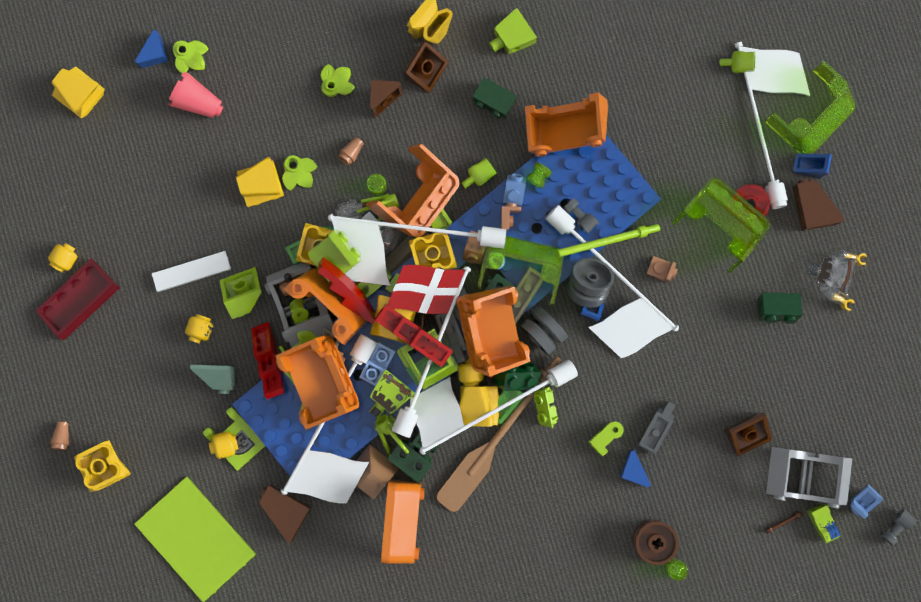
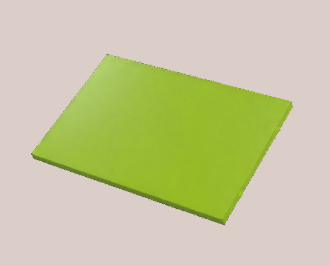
M188 477L184 478L135 523L136 527L202 602H205L213 593H216L225 582L256 555Z

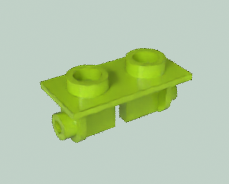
M543 386V390L538 389L533 392L538 413L537 418L540 425L553 428V424H556L558 420L555 405L549 406L550 403L554 402L553 390L550 389V386Z

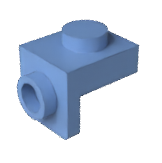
M520 174L507 175L503 203H515L522 206L526 177Z
M868 484L851 498V510L857 516L860 515L865 519L868 517V512L883 501V497Z

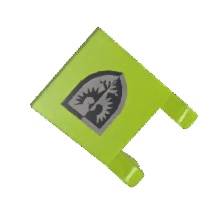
M231 407L226 413L235 422L224 432L229 431L232 435L236 436L238 450H236L234 456L227 457L226 459L238 471L265 445L237 410ZM209 427L203 431V434L212 442V436L215 432Z

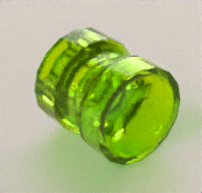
M536 162L533 167L534 171L529 173L526 180L535 187L542 189L545 185V178H549L552 171L543 164Z
M373 174L367 180V187L373 195L380 196L386 191L387 184L382 175Z
M672 559L666 564V573L672 579L680 581L688 575V568L682 561Z

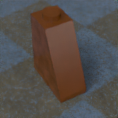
M799 180L798 184L792 187L802 231L838 225L844 222V217L816 180Z
M273 485L264 487L259 495L261 498L259 504L284 539L291 543L312 507L289 494L283 495L281 490Z

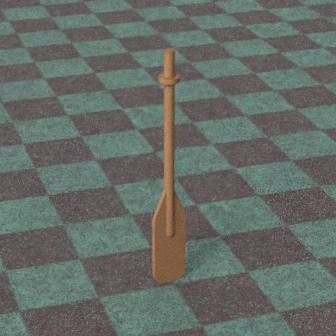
M555 356L545 370L540 369L541 377L539 384L547 380V371L562 361L559 357ZM533 392L521 400L488 443L469 452L437 493V500L443 506L453 512L458 511L489 472L495 446L534 397Z

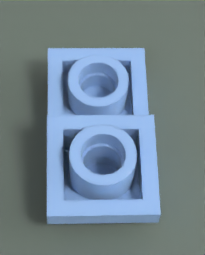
M379 341L366 363L360 378L376 386L397 350Z

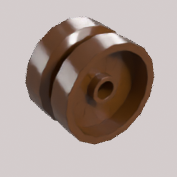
M647 520L636 527L633 533L632 544L635 552L641 559L651 565H663L675 557L678 551L679 540L671 526L660 520ZM658 540V543L656 545H653L652 541Z

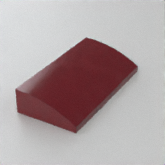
M91 258L38 307L35 312L58 338L65 340L120 287Z

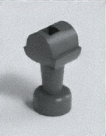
M573 198L563 209L567 213L572 212L578 219L577 225L588 234L599 222L593 215L585 214L578 208L579 202Z
M904 508L894 516L893 521L895 524L892 529L884 531L881 535L892 546L898 541L896 536L905 528L913 527L917 521Z

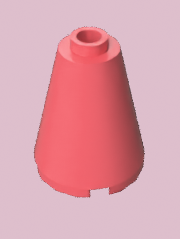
M184 71L181 75L183 79L182 81L178 80L169 98L171 101L168 102V105L210 118H214L215 115L219 117L223 110V106H221L222 101L193 76Z

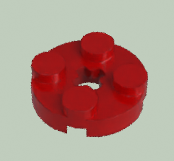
M744 184L738 188L731 199V207L735 217L746 223L763 219L770 208L769 195L765 189L755 184ZM754 199L755 207L747 208L745 201Z

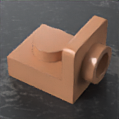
M507 203L505 206H502L501 229H506V232H509V227H513V216H510V213H520L521 207H517L515 203Z
M468 237L463 259L470 263L481 264L486 246H480L477 237Z
M653 256L646 275L669 282L670 279L675 278L678 269L675 268V262L671 263Z

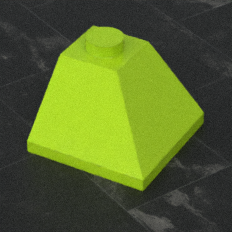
M256 267L220 280L223 302L231 318L235 319L250 313L262 292Z

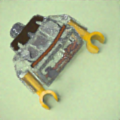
M845 250L830 254L829 257H824L822 265L811 263L808 274L818 276L817 284L820 286V291L829 300L841 305L843 310L851 311V309L847 308V303L854 304L855 302L852 299H845V297L848 298L857 266L866 264L862 263L860 258H865L867 255L864 253L857 255Z

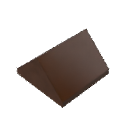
M423 40L406 67L404 77L407 81L430 93L449 61L427 41Z
M371 80L370 109L374 118L380 115L403 94L399 81Z
M756 413L724 429L737 456L772 440L765 413Z

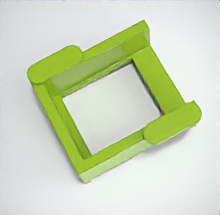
M435 329L427 332L434 338H438ZM406 344L397 350V354L404 366L410 367L417 381L420 382L422 376L408 353L414 348ZM452 355L447 359L449 365L425 378L422 385L423 390L458 370V364Z

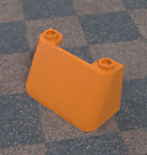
M598 92L589 94V99L583 98L581 102L550 108L545 105L539 109H535V105L525 106L528 151L535 154L536 157H543L551 152L585 146L600 147L606 141L608 101Z
M312 268L291 281L284 288L289 295L295 299H301L305 296L310 299L314 295L339 318L332 326V334L343 345H346L366 324L367 320L341 305V296L329 289L330 283L317 272L318 268Z
M514 286L495 288L457 298V307L470 364L476 372L489 377L530 362V349L527 344L519 341L511 305L516 304L518 299V293Z
M330 335L312 339L276 355L278 368L285 373L290 372L304 406V409L300 412L299 420L305 430L359 407L357 394L336 343Z

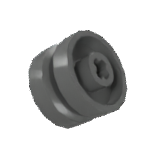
M585 258L577 261L567 283V293L580 306L588 308L599 307L607 300L609 291L614 283V273L606 263L598 259Z
M539 306L532 313L537 324L531 319H526L520 324V327L531 342L549 356L556 349L550 337L555 342L561 344L568 338V335Z

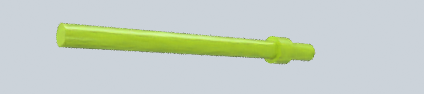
M658 224L647 227L643 225L636 227V230L558 249L556 254L557 257H563L635 237L643 238L650 233L660 231V226Z

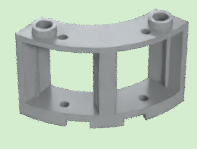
M303 262L266 276L267 283L264 284L268 295L272 294L284 327V331H282L285 342H290L291 347L300 342L297 332L309 330L315 336H320L324 327L332 330L334 324L328 308L315 296H312L310 299H304L307 309L310 310L318 307L320 315L290 327L288 318L292 317L290 305L283 308L274 285L284 281L286 273H290L294 277L312 269L311 264Z
M772 447L766 494L773 495V499L784 501L785 497L825 502L828 507L839 508V505H847L852 459L817 454V457H815V453ZM791 458L802 459L798 493L787 492ZM814 461L839 465L835 499L810 495Z

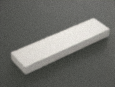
M223 251L152 273L157 292H161L229 271L231 267L227 253Z

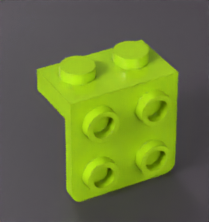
M339 230L331 232L326 239L308 252V256L317 268L318 262L324 257L344 274L362 261L359 258L361 255L358 250L349 245L347 242L349 239L343 231Z

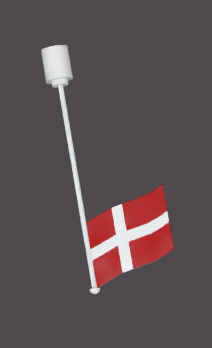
M404 265L387 305L393 309H404L425 314H447L437 340L441 341L468 272H471V269L464 267V270H443L423 265ZM429 359L410 407L400 408L392 428L393 432L410 438L419 416L415 414L417 410L413 408L432 360Z

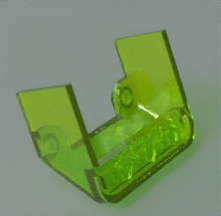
M825 61L813 72L828 84V90L835 99L810 125L805 119L797 118L788 125L775 112L765 121L799 154H813L849 117L856 107L847 81Z
M717 177L711 178L672 222L675 225L685 214L693 220H698L705 214L731 236L733 240L729 244V251L737 259L727 270L729 273L747 258L770 229V223L766 217Z
M506 236L504 249L486 248L477 289L481 290L486 268L492 270L500 268L503 264L504 256L543 265L541 271L542 279L547 283L553 284L548 306L552 307L557 294L564 256L557 257L556 250L558 248Z

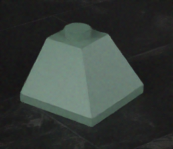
M190 365V369L209 387L218 390V394H230V390H235L236 367Z

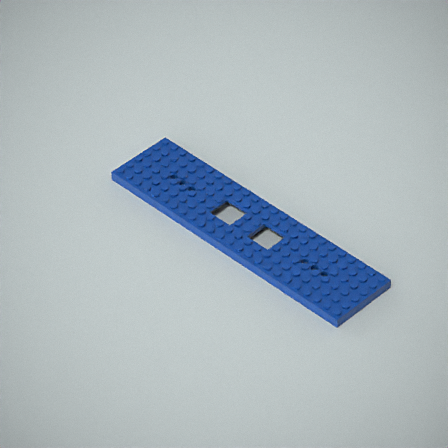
M607 135L606 141L600 147L585 146L547 153L543 157L534 156L513 173L526 177V186L522 206L517 205V207H521V212L510 213V216H513V227H509V232H506L504 249L486 247L484 253L488 257L494 253L504 256L505 264L499 270L506 280L516 287L529 267L546 276L523 312L525 314L571 276L572 269L577 261L595 256L590 250L557 257L556 250L582 244L571 232L568 235L566 233L562 235L545 219L546 214L551 212L557 205L561 207L560 203L562 200L571 201L575 198L579 202L577 207L585 214L593 215L599 222L590 233L586 234L577 225L578 219L572 212L568 213L575 220V228L573 230L586 242L624 232L659 203L661 198ZM507 179L445 230L470 233V231L478 232V230H482L483 226L501 228V208L507 204L503 203ZM533 224L541 225L542 231L539 234L532 232L531 226ZM448 234L457 265L456 268L449 270H457L467 262V260L463 259V254L469 236ZM605 246L597 247V248H594V249H595L597 252H599V251H601ZM413 256L392 273L393 277L396 273L400 275L404 265H415ZM494 258L492 259L497 265L499 264ZM382 285L367 297L375 313L378 306V296L391 297V293L385 289L387 285ZM367 321L346 345H343L341 342L339 343L338 351L344 353L343 357L346 358L344 365L347 372H349L354 363L351 360L353 356L350 355V352L360 334L369 337L377 343L380 341L395 350L406 344L371 335L372 324ZM411 350L408 352L414 364L426 357L419 351L415 354ZM396 351L386 370L412 391L416 392L418 386H416L406 371L407 367L404 366ZM452 355V356L454 357L456 363L459 364V363L457 362L456 356H455V355ZM363 362L362 365L357 364L350 376L359 400V407L326 421L310 448L311 451L332 453L350 459L379 435L374 428L377 417L369 412L376 403L370 398L376 386L363 379L357 381L354 378V372L356 370L363 371L366 363ZM282 371L285 393L267 400L264 396L263 380H261L232 405L289 476H291L319 425L305 430L299 420L302 401L295 385ZM448 375L447 377L441 379L440 381L436 382L435 384L429 386L428 388H430V387H432V386H434V385L440 383L441 381H443V380H445L446 378H448L450 375ZM421 388L420 393L427 390L428 388L424 390ZM410 399L400 408L405 409V406L410 407ZM400 408L393 414H391L395 419L397 418ZM385 410L381 415H389L390 413Z

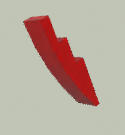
M323 257L318 262L317 272L330 280L329 289L341 296V305L373 324L375 322V310L366 296L346 274Z
M386 303L374 319L377 323L441 367H443L453 352L449 347Z
M266 322L251 328L254 358L258 361L259 377L263 380L264 396L268 400L285 393L282 371L276 363L278 351L270 323Z

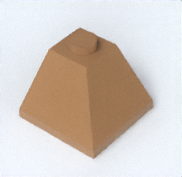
M369 444L356 460L369 462L357 486L374 500L399 468Z

